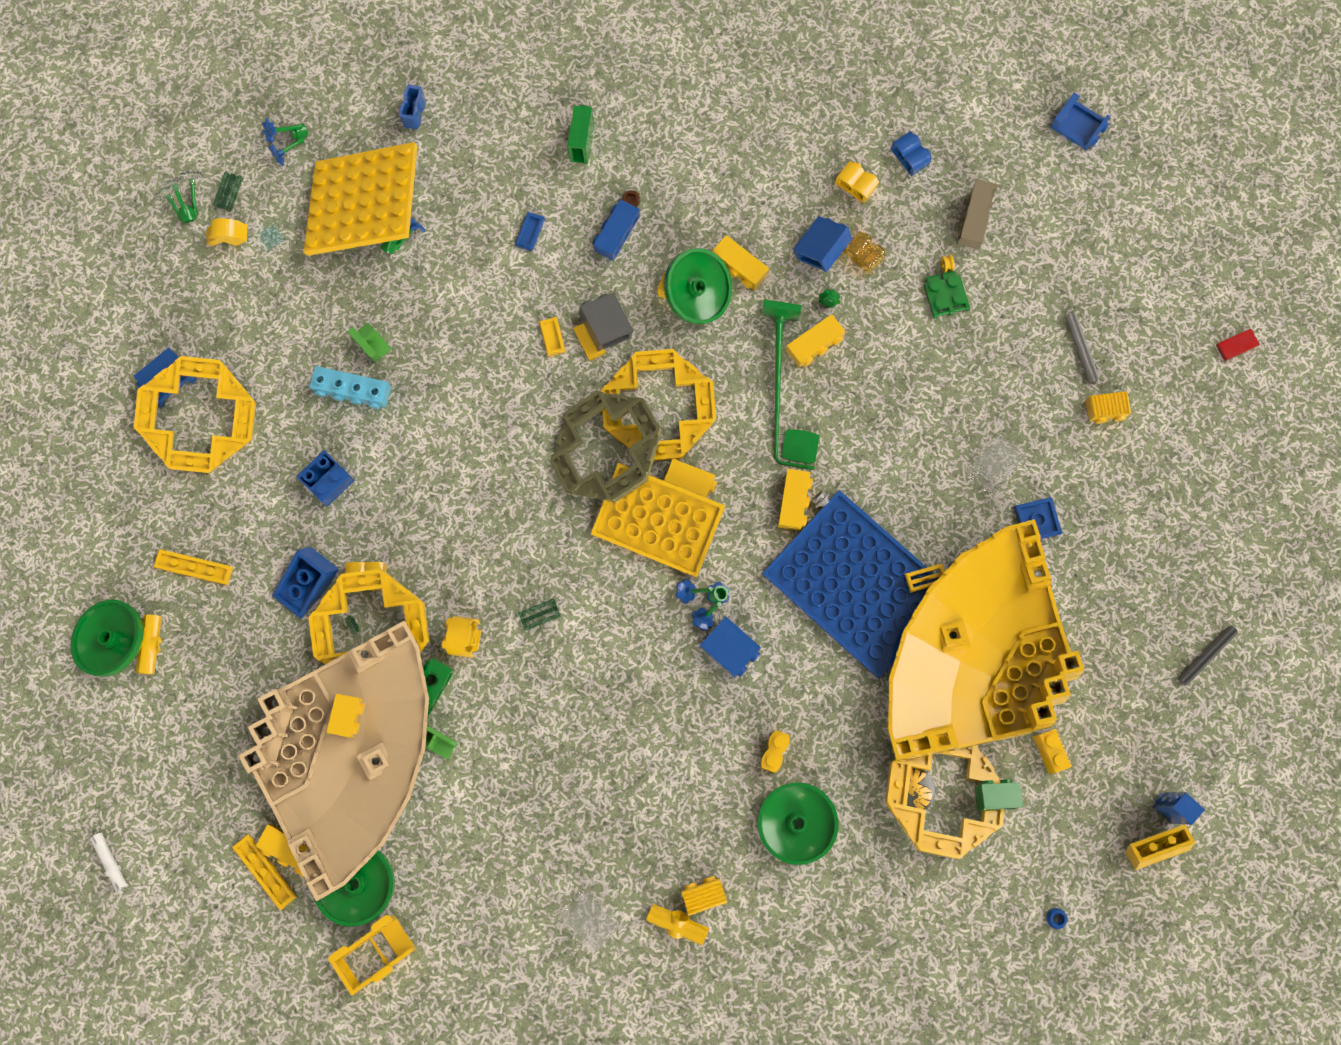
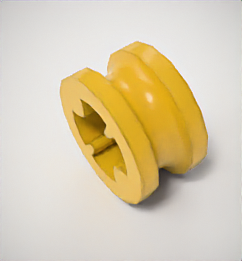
M949 254L947 257L941 256L940 262L943 272L953 271L955 265L952 255Z

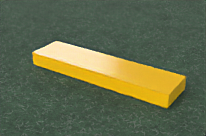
M162 549L158 550L153 566L157 569L227 586L233 571L232 566Z
M247 834L232 848L277 908L282 910L297 896L267 856L259 852L260 849L256 847L257 843L252 836Z

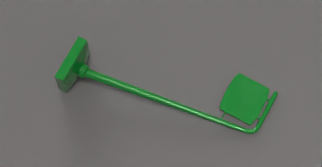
M764 299L762 315L774 318L776 323L774 458L781 465L814 470L815 467L808 466L807 463H815L820 436L813 432L797 429H788L785 434H779L783 324L785 320L798 321L802 305ZM779 435L785 436L782 458L789 460L788 462L781 461L778 458ZM790 461L805 463V465L790 463Z

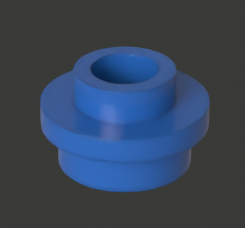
M1053 908L1048 911L1046 920L1050 927L1062 929L1067 924V915L1062 909ZM1054 915H1059V922H1054Z

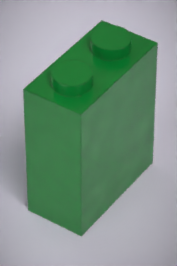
M574 105L567 145L570 162L584 164L589 162L594 131V117L592 107L587 105Z

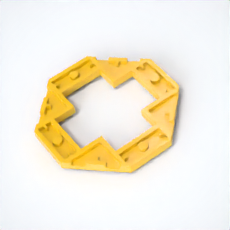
M674 349L635 352L630 357V360L613 376V379L601 390V392L606 394H620V391L638 390L637 372L674 369L676 387L695 386L697 420L679 421L680 439L659 441L653 462L682 459L716 421L713 381L700 373L695 366L683 359ZM606 409L602 411L603 428L627 449L642 440V434L636 424L622 425V418L614 422Z
M180 356L173 364L163 369L151 381L137 390L134 428L169 469L211 473L252 441L256 402L221 360ZM181 376L217 379L216 398L236 400L232 437L212 435L210 454L173 450L175 432L155 429L159 392L179 394Z
M383 569L341 574L334 586L320 601L316 610L308 617L313 657L325 665L347 653L334 652L330 615L348 612L346 593L382 588L384 608L404 606L406 624L419 646L420 653L429 642L425 602Z
M943 737L939 738V743L945 744L946 739ZM978 745L938 752L968 759L966 779L977 782L993 780V784L1000 783V778L995 773L994 767L987 757L983 756L980 752ZM933 754L898 761L894 759L890 762L885 804L918 851L960 859L972 848L987 839L992 833L1003 827L1005 810L982 811L981 821L963 818L961 821L960 838L925 831L926 810L907 806L911 767L926 771L931 770Z

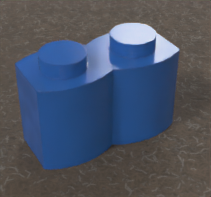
M409 84L404 90V101L399 109V115L404 128L417 130L421 124V113L426 106V98L421 86Z
M911 131L895 140L891 145L893 154L910 176L927 167L932 160L929 150L921 146L920 138Z

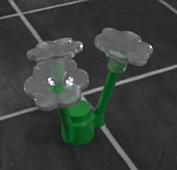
M181 172L179 177L162 181V185L167 184L169 186L161 188L154 195L158 200L165 198L171 204L182 223L197 220L196 215H199L196 205L195 186L196 179L203 178L202 172ZM181 179H188V184L191 188L192 208L190 205H184L180 195L178 182ZM173 192H175L181 206L179 209L173 201L174 198L171 195Z

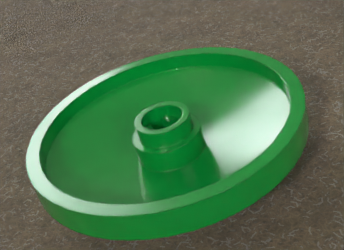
M694 248L679 253L670 262L664 277V293L671 310L680 319L691 324H706L718 319L728 308L732 296V280L727 266L718 255L706 249Z
M114 599L98 602L84 612L75 625L71 637V654L77 667L83 672L96 677H108L124 670L134 660L141 647L143 623L139 613L131 605Z
M798 782L782 785L773 790L760 807L758 832L761 841L774 857L785 863L793 865L813 863L829 852L837 838L839 822L835 806L822 790L813 785Z
M378 850L344 886L318 901L315 900L316 905L326 918L336 924L352 927L369 923L379 917L391 902L395 888L393 868L387 857Z

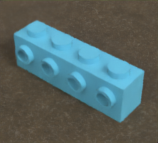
M315 366L309 386L317 396L325 397L329 395L338 401L347 399L356 405L365 403L374 409L386 408L391 391V386L386 381Z

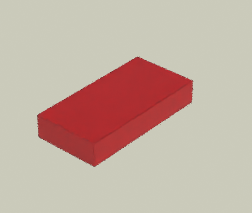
M1248 329L1216 344V347L1224 361H1227L1258 347L1260 343L1252 329Z

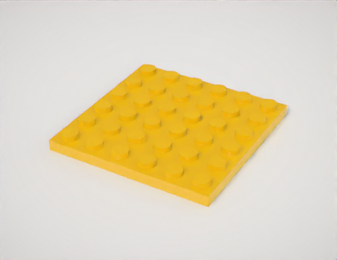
M411 142L315 161L303 252L310 256L409 238L418 148L416 143Z

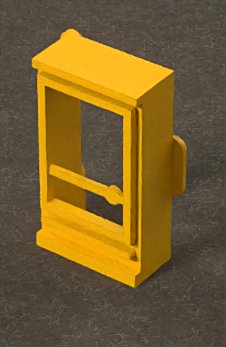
M385 915L371 926L372 931L350 947L342 946L328 957V961L351 996L372 981L379 982L392 972L394 965L416 950V947L395 915ZM379 932H382L397 955V958L388 963V958L384 957L372 938ZM370 940L382 958L381 961L386 966L360 984L344 958Z

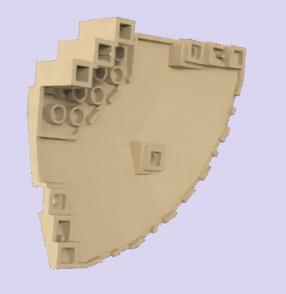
M405 621L285 687L274 689L257 698L266 715L262 720L248 726L257 745L238 755L247 773L252 772L270 804L287 838L288 846L297 861V865L316 901L344 886L385 844L412 794L425 752L429 695L419 646ZM362 651L369 653L367 658L361 657ZM336 693L361 698L363 703H365L364 712L362 715H359L358 719L360 729L354 738L326 733ZM274 699H277L279 703L277 707L272 706ZM265 726H268L267 728L270 729L268 734L263 733ZM255 754L258 755L260 761L257 762L254 760ZM377 757L380 760L378 765L372 764L373 758ZM305 844L307 850L302 852L299 850V846Z

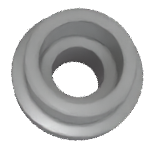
M821 490L812 499L816 508L819 506L821 508L829 502L828 497L830 494Z

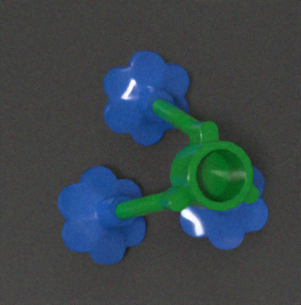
M684 579L676 586V597L681 599V602L684 604L693 601L695 593L708 592L707 600L713 602L714 605L708 611L704 608L693 611L692 623L702 631L712 628L714 625L712 612L717 607H720L722 603H726L729 600V588L723 586L721 582H716L707 588L696 589L695 585L691 584L688 579Z

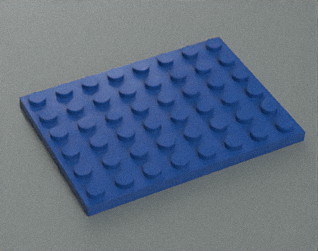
M840 490L762 573L767 580L877 679L894 663L903 631L927 589L910 593L906 578L904 577L906 573L927 567ZM930 571L920 575L912 576L910 578L911 580H915L918 578L932 575L934 573ZM939 577L913 584V587L935 582Z

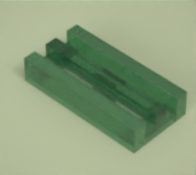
M224 172L213 203L214 207L229 211L233 210L243 181L242 176L230 175ZM234 180H236V183H235V186H234V188H233V191H232V194H231L229 203H228V205L226 206V203H227L229 194H230V192H231V188H232V186H233Z
M554 598L518 613L525 631L561 617ZM551 604L553 605V607L549 609H546L527 618H524V615L529 614ZM553 611L556 613L530 625L526 623Z

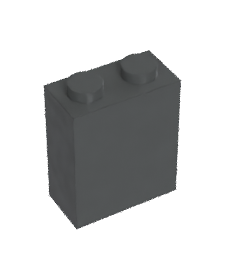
M614 293L609 295L603 294L594 301L588 300L581 304L578 314L597 351L632 337L634 330Z

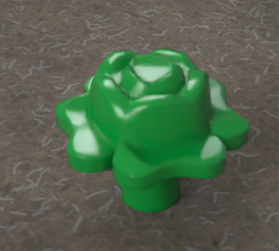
M825 289L823 293L819 294V303L823 304L824 307L835 308L837 304H840V294L836 293L834 289Z

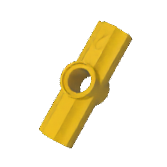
M143 615V639L138 651L135 673L150 675L155 673L157 654L161 650L159 649V643H162L160 637L162 616Z
M654 903L647 916L648 922L666 929L669 936L676 939L684 937L702 946L709 932L708 927L690 920L685 912L678 910L672 912Z

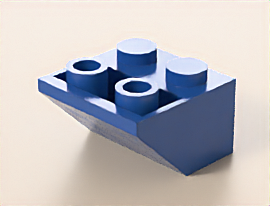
M325 450L296 476L327 507L355 481Z

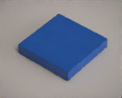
M1052 497L1014 506L1018 523L1035 519L1041 536L1040 539L1063 534Z

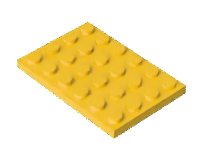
M618 463L612 480L631 467ZM649 475L646 483L616 503L603 501L591 535L698 577L726 505Z

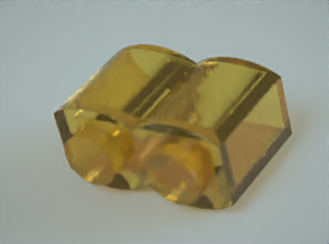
M860 231L843 250L849 258L869 275L887 256L882 246L874 244L867 233Z

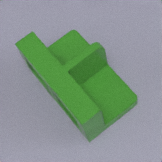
M366 323L358 331L354 327L347 331L374 363L391 350L390 346L369 323Z
M427 725L425 747L448 760L458 742Z

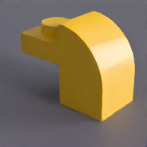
M212 219L211 226H208L206 230V244L211 246L221 242L234 246L247 242L248 225L233 219Z

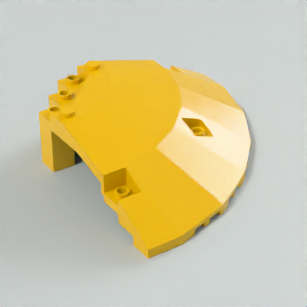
M1035 519L1007 526L985 541L976 544L970 550L961 553L954 563L943 572L940 578L927 589L922 601L913 613L912 618L903 631L889 677L888 733L896 761L1009 739L1050 728L1057 721L1053 706L1063 704L1068 700L1071 693L1067 682L1079 679L1085 669L1079 651L1071 652L1051 588V576L1045 561L1046 556ZM1035 571L1041 572V576H1040V577L1035 576V575H1034V572H1035ZM956 633L957 637L952 639L949 634ZM939 738H945L946 743L940 744Z

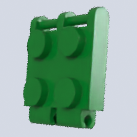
M955 270L942 273V280H940L939 274L926 277L924 289L933 319L946 314L954 315V312L962 310L970 311L961 276H956ZM964 305L963 307L953 309V307ZM948 308V310L937 313V311Z

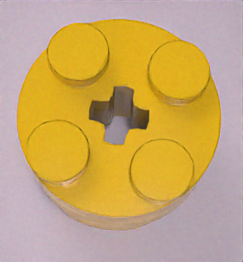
M459 616L448 618L446 620L447 633L446 637L442 640V648L446 649L449 655L473 658L475 655L472 653L473 651L477 652L481 636V630H477V625H480L479 619Z

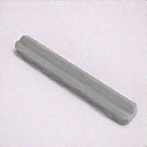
M1075 312L1069 313L1065 319L1088 382H1097L1099 375Z

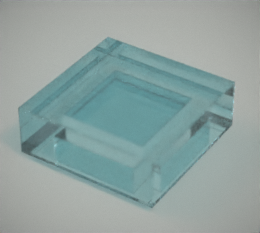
M276 225L259 233L268 250L284 242Z

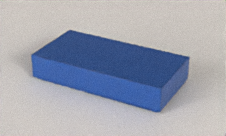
M527 212L515 246L533 252L545 217Z

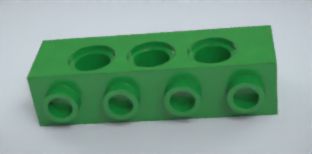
M433 658L430 661L428 660L423 666L429 695L428 717L455 670ZM435 675L436 683L429 686L428 678Z

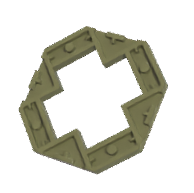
M595 391L565 412L563 418L565 422L562 430L559 431L556 441L557 447L555 454H552L550 463L568 494L616 503L647 482L662 428L645 399ZM604 409L607 410L614 422L630 413L643 436L642 440L628 448L636 464L607 484H605L597 470L582 479L569 455L570 452L584 443L577 428Z

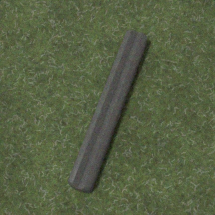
M1233 626L1227 627L1181 674L1178 680L1183 685H1188L1238 634V631Z

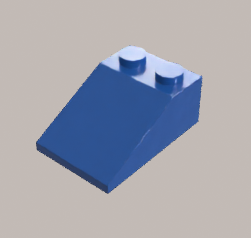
M311 546L297 550L272 596L301 619L329 587L339 568Z

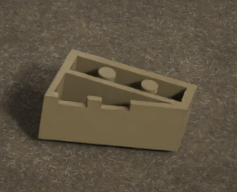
M976 179L970 194L966 193L963 203L966 205V210H962L960 216L962 227H958L956 238H959L958 245L975 249L981 247L989 221L990 208L993 206V195L997 190L998 184Z

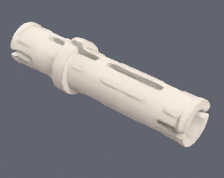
M103 833L94 835L90 838V841L104 866L106 877H109L115 892L125 889L128 884L120 871L122 868L120 865H117Z

